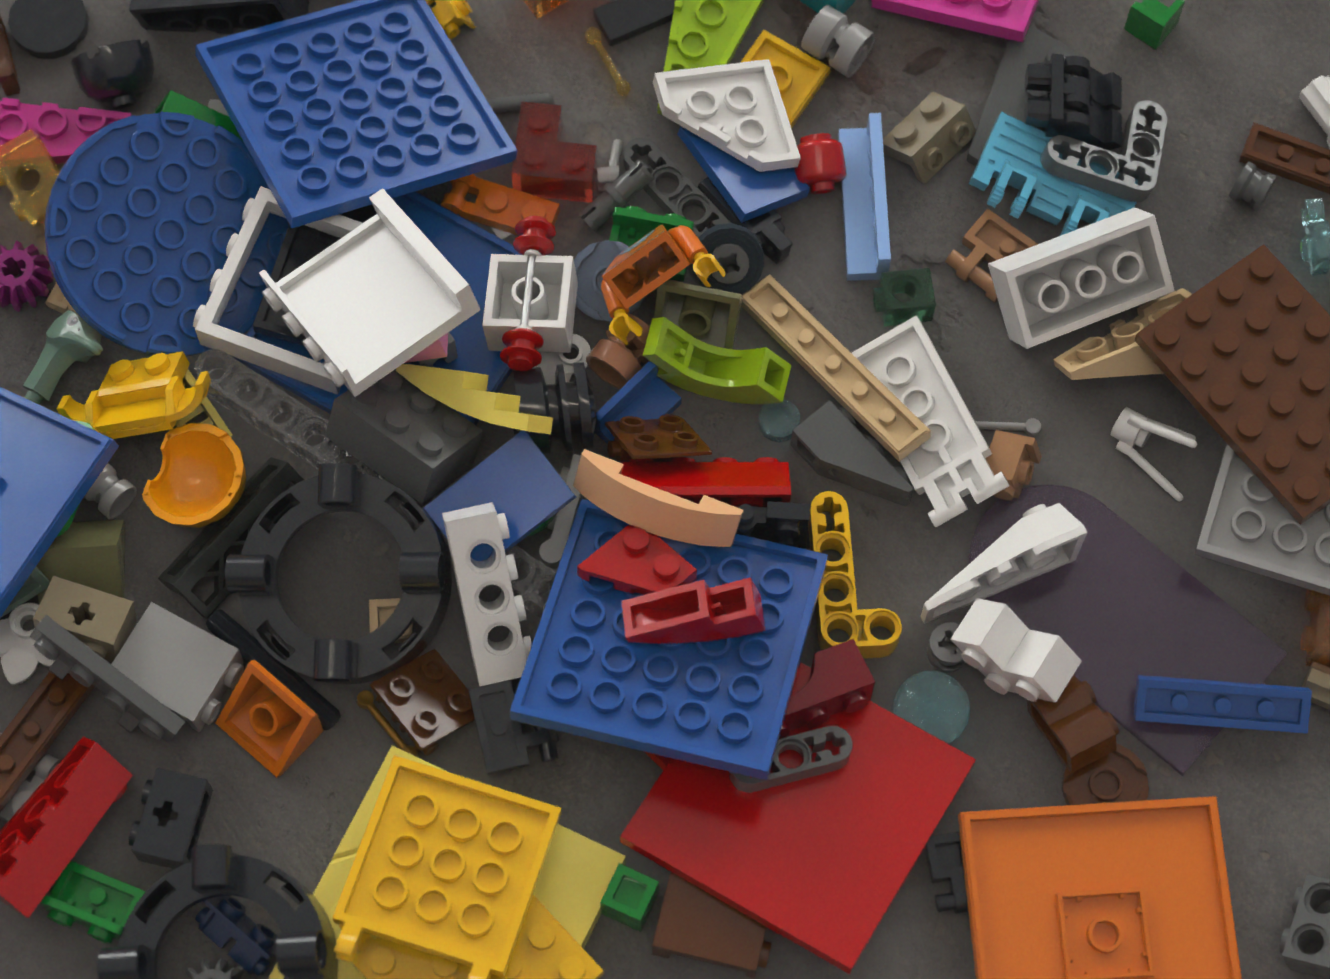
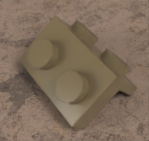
M932 92L883 138L884 154L912 166L917 180L925 184L974 137L976 129L966 105Z

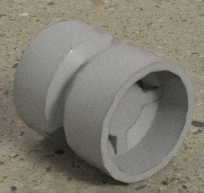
M826 5L810 23L802 39L801 48L819 60L828 58L829 66L848 78L856 73L867 58L876 35L857 22L849 25L845 14L830 5Z

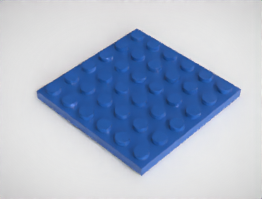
M357 0L196 44V57L291 228L371 205L369 197L382 188L391 198H395L511 163L517 159V148L425 0Z
M581 499L510 709V720L767 780L827 566L828 554L740 534L735 535L731 547L702 546L658 536L697 569V579L693 582L705 580L708 587L711 588L751 577L761 595L766 631L727 639L691 643L653 644L628 642L625 638L621 601L639 597L642 594L627 593L614 589L613 582L591 576L590 581L583 580L577 575V566L629 524L608 514L589 500Z

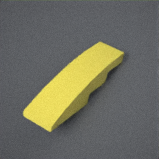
M402 364L396 368V372L425 394L458 412L490 424L528 432L551 434L553 417L519 413L521 396L488 392L489 375L411 364Z

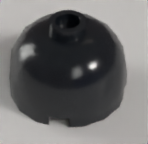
M141 40L113 43L98 47L99 52L91 59H88L87 52L72 58L71 65L80 89L87 97L97 102H112L113 109L134 105L136 103L135 96L144 92L153 78L154 63L148 41L142 44Z

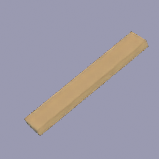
M770 274L741 295L743 299L742 308L899 462L931 438V430Z

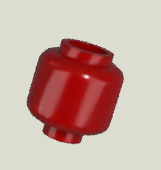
M817 133L801 137L800 144L797 145L801 159L798 167H794L797 179L801 183L808 184L811 194H825L835 191L834 184L845 179L847 174L841 142L832 139L830 133Z

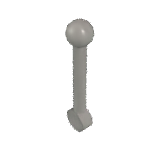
M1035 418L1028 419L1026 423L975 421L981 430L1025 431L1029 436H1036L1041 430V423Z

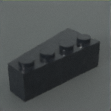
M130 0L129 11L144 30L196 32L197 26H204L211 31L217 32V34H232L233 28L255 29L306 15L309 11L310 0Z

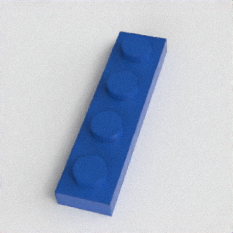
M1137 675L1133 717L1135 721L1308 734L1312 691L1306 687Z

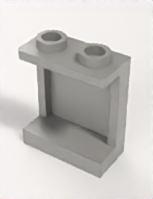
M153 602L150 603L111 664L181 719L188 722L190 727L197 732H200L205 724L210 725L213 723L221 710L222 702L220 700L228 687L233 689L237 685L244 672V660L238 648Z

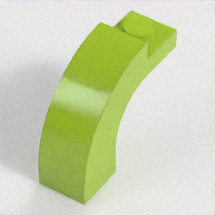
M666 317L652 318L642 355L659 367L657 376L677 387L698 395L741 404L783 402L792 366L767 347L733 350L707 344L694 338Z

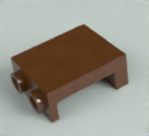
M670 872L652 944V955L668 959L670 954L744 971L747 973L746 977L755 979L757 967L765 969L767 967L772 943L764 941L766 926Z

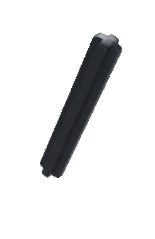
M218 609L208 618L206 626L209 631L219 639L238 648L246 663L255 659L317 713L324 730H330L338 722L341 715L334 705L292 669L286 667L269 654L254 636L225 611Z

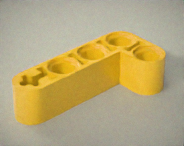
M821 492L814 497L810 507L808 527L810 550L822 553L824 550L833 549L838 551L842 558L835 562L827 561L815 606L820 650L840 644L831 640L828 632L833 629H842L850 637L847 641L854 639L863 659L889 656L898 646L902 629L900 618L889 609L858 610L847 502L842 495L836 492ZM828 511L831 518H834L832 531L826 532V516L822 512ZM830 589H838L845 594L846 598L840 602H833L824 593ZM882 626L891 632L892 637L886 640H879L871 634L870 630L874 627Z

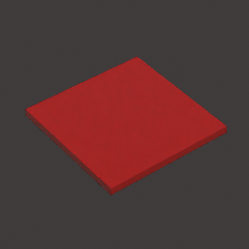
M801 662L799 663L791 696L802 690L811 679V668ZM869 701L864 708L856 712L846 713L845 710L830 715L829 719L819 726L808 728L804 725L790 730V733L786 736L789 737L827 726H837L844 729L852 739V751L848 763L835 771L756 792H743L732 784L729 778V771L671 758L620 836V843L849 975L976 761L975 758L872 701ZM826 741L824 750H830L832 755L835 756L838 755L841 746L834 747L831 741ZM785 750L778 756L780 763L787 768H797L803 763L802 756L794 750ZM811 751V762H815L817 752L812 753Z

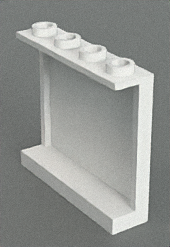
M383 188L369 197L377 213L376 215L275 283L265 270L259 272L267 287L262 291V294L275 312L282 309L286 313L282 316L284 322L295 337H298L300 334L306 337L302 342L316 362L324 359L327 364L323 367L337 387L345 384L355 397L481 310L465 279Z

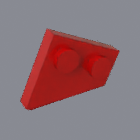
M627 525L577 566V575L587 581H590L591 576L613 582L614 589L627 593L646 595L692 583L697 579V569L657 535L646 532L644 529Z

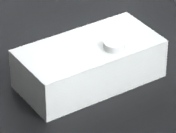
M1135 207L988 263L1008 337L1026 349L1175 291L1155 215Z

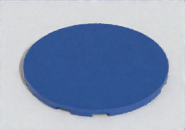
M160 112L139 116L133 115L115 121L91 135L74 151L57 175L50 192L45 215V243L51 270L60 290L76 313L88 325L114 343L149 355L183 351L186 356H193L214 350L199 343L195 327H193L195 314L200 305L206 306L212 293L209 290L215 271L218 268L222 270L228 258L226 256L228 242L234 233L239 234L243 226L242 215L247 201L250 198L255 199L260 186L270 189L244 142L219 125L216 127L208 122L196 119L192 115ZM269 212L219 321V326L244 334L253 326L263 298L262 291L266 289V285L259 272L265 270L271 276L288 229L286 218Z

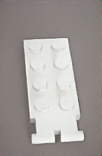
M917 315L852 352L885 387L931 430V438L900 462L915 491L919 495L924 492L928 495L934 507V510L928 512V515L935 527L968 510L963 500V497L971 493L975 502L979 504L1010 486L1002 472L994 475L986 457L992 455V452Z

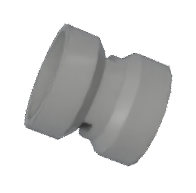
M107 463L84 498L87 501L98 503V510L107 519H114L131 505L136 497L137 489L128 480H119L116 470Z

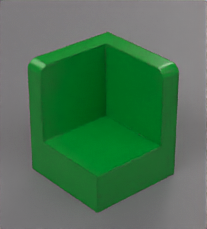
M1143 0L1141 4L1135 1L1130 7L1124 30L1157 50L1178 24L1185 0H1175L1170 7H1167L1158 0Z
M619 863L600 902L601 913L641 932L659 895V881Z

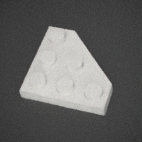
M769 59L654 74L653 86L662 115L759 172L798 167L801 157Z

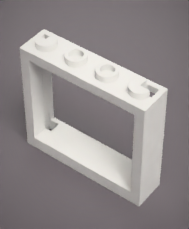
M260 186L255 199L250 198L245 205L242 215L243 226L239 234L234 233L228 242L226 256L228 258L222 270L218 268L215 271L209 288L212 293L206 306L202 304L198 308L194 317L193 327H195L199 343L203 346L338 395L341 386L337 387L323 367L327 364L326 361L324 364L316 362L313 359L218 325L269 212L286 218L271 190ZM338 214L305 225L342 238L363 223Z

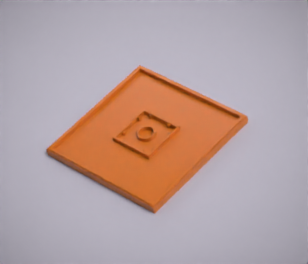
M1217 796L970 811L958 814L976 979H1242Z

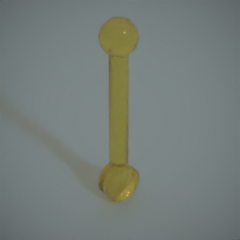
M596 27L588 28L585 32L587 43L594 45L616 82V92L622 96L627 95L631 90V85L628 81L622 79L601 43L600 30Z

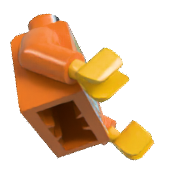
M663 224L659 225L616 256L602 274L601 291L609 315L613 318L609 325V331L623 344L628 345L627 335L630 331L638 337L643 332L642 326L628 315L629 307L689 266L690 263L693 264V271L706 287H711L707 278L713 272L719 271L723 277L726 273L714 255L708 254L707 249L689 227L680 225L667 231Z

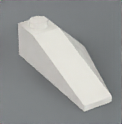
M1060 503L1050 507L1040 504L1030 508L1022 515L1023 518L1016 522L924 603L921 613L923 623H928L971 605L975 602L976 598L985 599L1075 561L1087 535L1084 525Z

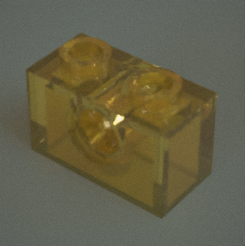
M30 129L0 146V186L8 185L15 197L9 201L10 205L21 222L28 220L30 224L36 227L45 222L50 192L60 170L39 134ZM29 170H37L40 176L38 186L33 190H24L21 185L23 174Z

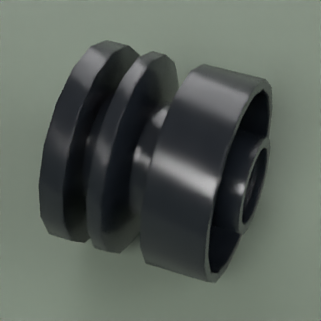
M584 362L573 363L575 380L573 382L565 381L563 364L556 365L555 384L547 385L541 367H532L528 371L513 370L516 392L510 393V395L521 396L519 413L553 417L551 434L526 431L543 454L550 453L552 434L557 433L561 434L566 451H573L571 432L580 431L583 449L594 448L593 438L597 425L593 384L585 371ZM514 429V434H518L522 430Z

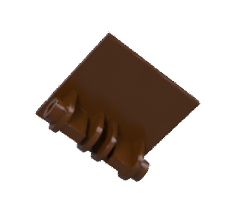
M665 414L661 415L659 419L646 420L639 417L626 416L622 417L620 421L605 422V426L614 436V441H609L607 445L609 457H615L617 461L712 455V450L684 418L677 415Z
M436 649L423 654L369 685L377 694L376 701L379 704L383 703L392 715L391 720L394 723H400L399 730L402 733H408V736L415 744V750L417 752L422 751L426 756L433 753L439 747L437 741L475 720L469 690Z

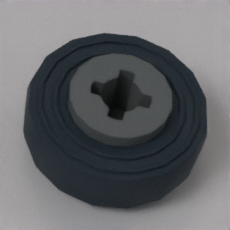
M733 223L717 224L705 230L699 237L708 254L714 255L723 269L726 265H735L724 269L726 273L724 277L719 271L710 274L707 281L711 287L707 288L742 294L750 290L760 279L764 268V252L757 237L747 228ZM693 271V273H694L695 277L697 278L699 284H700L701 286H703V287H706V286L702 283V281L699 279V277L696 275V273Z

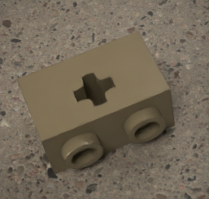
M56 576L52 577L33 617L34 626L36 627L45 615L49 616L99 656L110 662L114 661L137 622L133 601Z

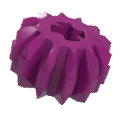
M16 240L11 250H7L5 246L0 244V307L3 309L11 304L14 310L20 312L25 302H28L31 307L36 308V296L48 297L49 290L46 285L53 283L54 276L51 270H48L50 268L48 257L44 256V254L40 255L38 248L33 243L24 249L22 243ZM18 274H21V276H20L19 278H15V277H14V276H16V275H18Z

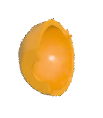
M188 423L171 429L165 434L160 447L162 451V465L158 475L153 480H147L142 493L143 501L155 516L179 527L201 528L224 518L241 498L246 483L244 459L239 447L226 431L212 424Z

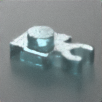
M1322 198L1306 199V208L1300 210L1302 224L1306 231V236L1302 237L1300 242L1301 257L1304 262L1308 261L1311 276L1327 274L1330 269V227L1328 220H1324Z

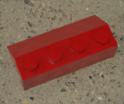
M688 457L675 458L671 462H654L650 458L631 459L629 462H621L624 464L621 475L699 504L703 495L737 508L742 504L767 507L768 501L790 503L791 499L789 463L779 462L778 459L772 457L758 458L754 462H737L736 459L730 457L716 458L712 462H696Z

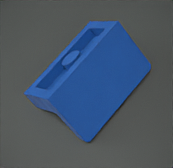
M651 361L638 371L596 412L597 425L595 434L607 444L609 441H614V436L605 426V422L620 421L622 417L626 416L639 417L643 420L659 419L661 415L672 414L681 405V397L658 378V366Z

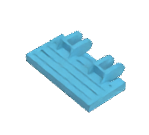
M1002 111L995 121L969 181L970 185L984 191L989 185L991 178L996 179L987 200V205L994 208L1001 202L1007 184L1018 189V194L1010 207V215L1017 219L1021 215L1030 195L1032 197L1026 212L1057 225L1061 221L1064 212L1069 213L1061 235L1077 230L1080 219L1093 224L1132 209L1137 203L1048 173L1041 164L1040 156L1048 141L1053 137H1045L1044 131L1027 125L1025 122ZM1059 153V158L1063 159V154ZM1080 159L1079 162L1077 163V165H1079V166H1080V164H1081V162H1082L1081 159ZM1095 162L1090 163V167L1095 173L1108 175L1103 165Z

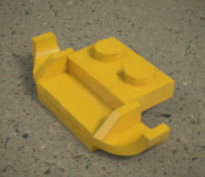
M183 351L170 354L157 353L151 357L136 360L123 359L110 365L99 390L91 391L85 405L74 400L71 395H66L62 397L57 411L60 415L71 420L89 423L97 432L112 439L171 430L178 419L186 417L196 410L207 396L211 379L208 371L200 372L195 387L185 389L182 380L190 363Z

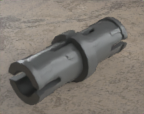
M636 160L612 184L610 182L603 186L605 190L578 214L596 233L613 216L615 207L625 208L630 206L628 202L655 178L639 160Z

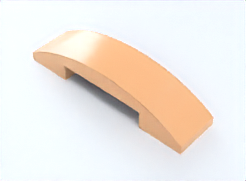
M586 449L582 452L573 487L603 511L629 525L668 539L702 546H732L743 513L742 509L703 495L699 504L621 475L624 464Z

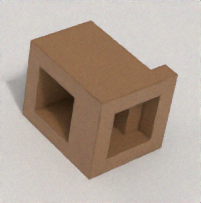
M996 430L990 445L992 455L986 457V460L994 475L1002 472L1010 486L993 496L1002 500H1012L1013 497L1019 499L1023 485H1029L1032 479L1034 463L1040 464L1042 455L1036 438Z

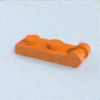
M474 174L451 180L452 189L450 193H445L441 202L442 207L462 218L517 235L515 225L520 220L528 216H541L555 225L560 212L559 203L478 178ZM467 192L477 195L475 203L465 200Z

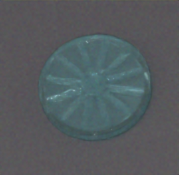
M923 671L912 675L899 687L893 702V714L950 744L963 733L968 724L970 702L964 687L954 677L940 671Z

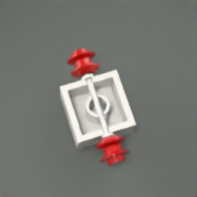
M528 216L515 225V232L519 236L514 239L513 247L522 255L491 254L482 326L488 349L490 351H501V360L516 371H528L532 367L539 365L542 361V355L539 352L571 353L578 288L573 256H550L554 251V244L550 239L555 236L556 228L541 216Z

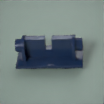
M220 896L204 900L203 903L207 906L195 918L199 923L198 929L220 948H225L231 938H234L237 942L228 955L249 975L253 973L258 977L264 975L271 966V963L266 959L276 957V934L268 927L253 922L244 914L246 912L245 907L231 896Z

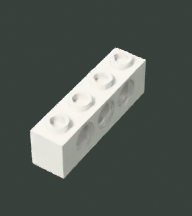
M492 502L442 513L479 686L520 678L532 642L530 635L522 637L519 621L527 620L522 596H514L511 580L518 579V573L513 554L505 555L502 540L510 538L505 513L497 514ZM485 543L493 547L491 556L484 561H476L470 557L472 549L478 544ZM487 585H497L501 588L500 596L491 602L481 600L479 598L480 591ZM496 626H505L510 629L508 637L501 642H492L487 638L490 630Z

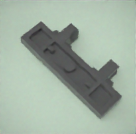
M45 615L31 633L30 637L36 641L34 647L42 655L54 661L48 671L61 681L69 672L80 684L86 687L93 685L105 694L104 701L111 708L123 714L117 721V724L129 733L138 725L149 737L157 741L163 738L166 742H169L185 723L178 715L49 616Z

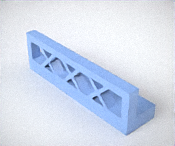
M869 113L867 128L839 129L838 141L843 146L847 172L845 179L841 181L847 281L887 280L891 261L881 113Z

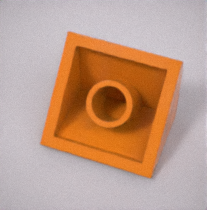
M255 659L248 663L215 722L216 725L276 778L281 776L324 731L317 713Z

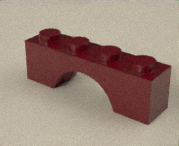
M854 639L814 653L811 679L802 690L790 696L779 739L786 737L790 730L804 725L808 728L819 726L827 721L830 715L844 710L846 713L856 712L864 708L871 701L875 680Z

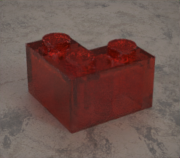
M521 101L515 144L518 150L517 159L513 160L511 172L513 189L541 198L593 202L597 174V145L561 142L563 129L561 105Z

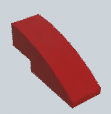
M751 577L711 588L708 587L705 580H700L621 601L625 638L628 642L653 644L691 643L727 639L766 631L761 595Z

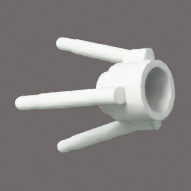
M1125 407L1110 434L1119 440L1115 449L1128 455L1176 501H1182L1183 495L1133 447L1136 444L1142 448L1151 433L1191 448L1197 446L1196 437L1180 429L1149 419Z

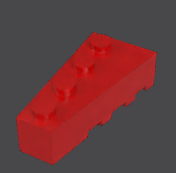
M83 736L0 830V900L26 918H29L109 807L122 797L127 789L128 781L133 776L97 742Z

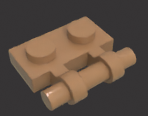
M987 208L963 236L962 244L972 250V252L965 257L954 249L947 257L945 263L957 271L956 276L965 282L968 280L972 281L986 291L985 296L996 303L998 298L992 277L980 268L979 265L984 260L991 263L1038 244Z

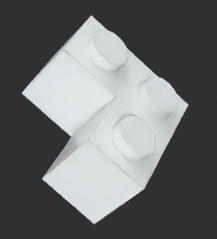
M976 598L950 639L963 652L961 658L970 666L979 669L986 677L984 682L988 687L1000 694H1006L1008 691L1017 693L1033 702L1037 699L1056 703L1082 662L1060 636L1030 630L1007 604Z

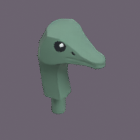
M67 310L55 319L46 332V345L36 365L23 384V387L28 390L24 398L40 404L42 400L49 401L60 377L74 361L87 362L92 356L100 355L103 351L101 346L102 335L88 325L75 311Z

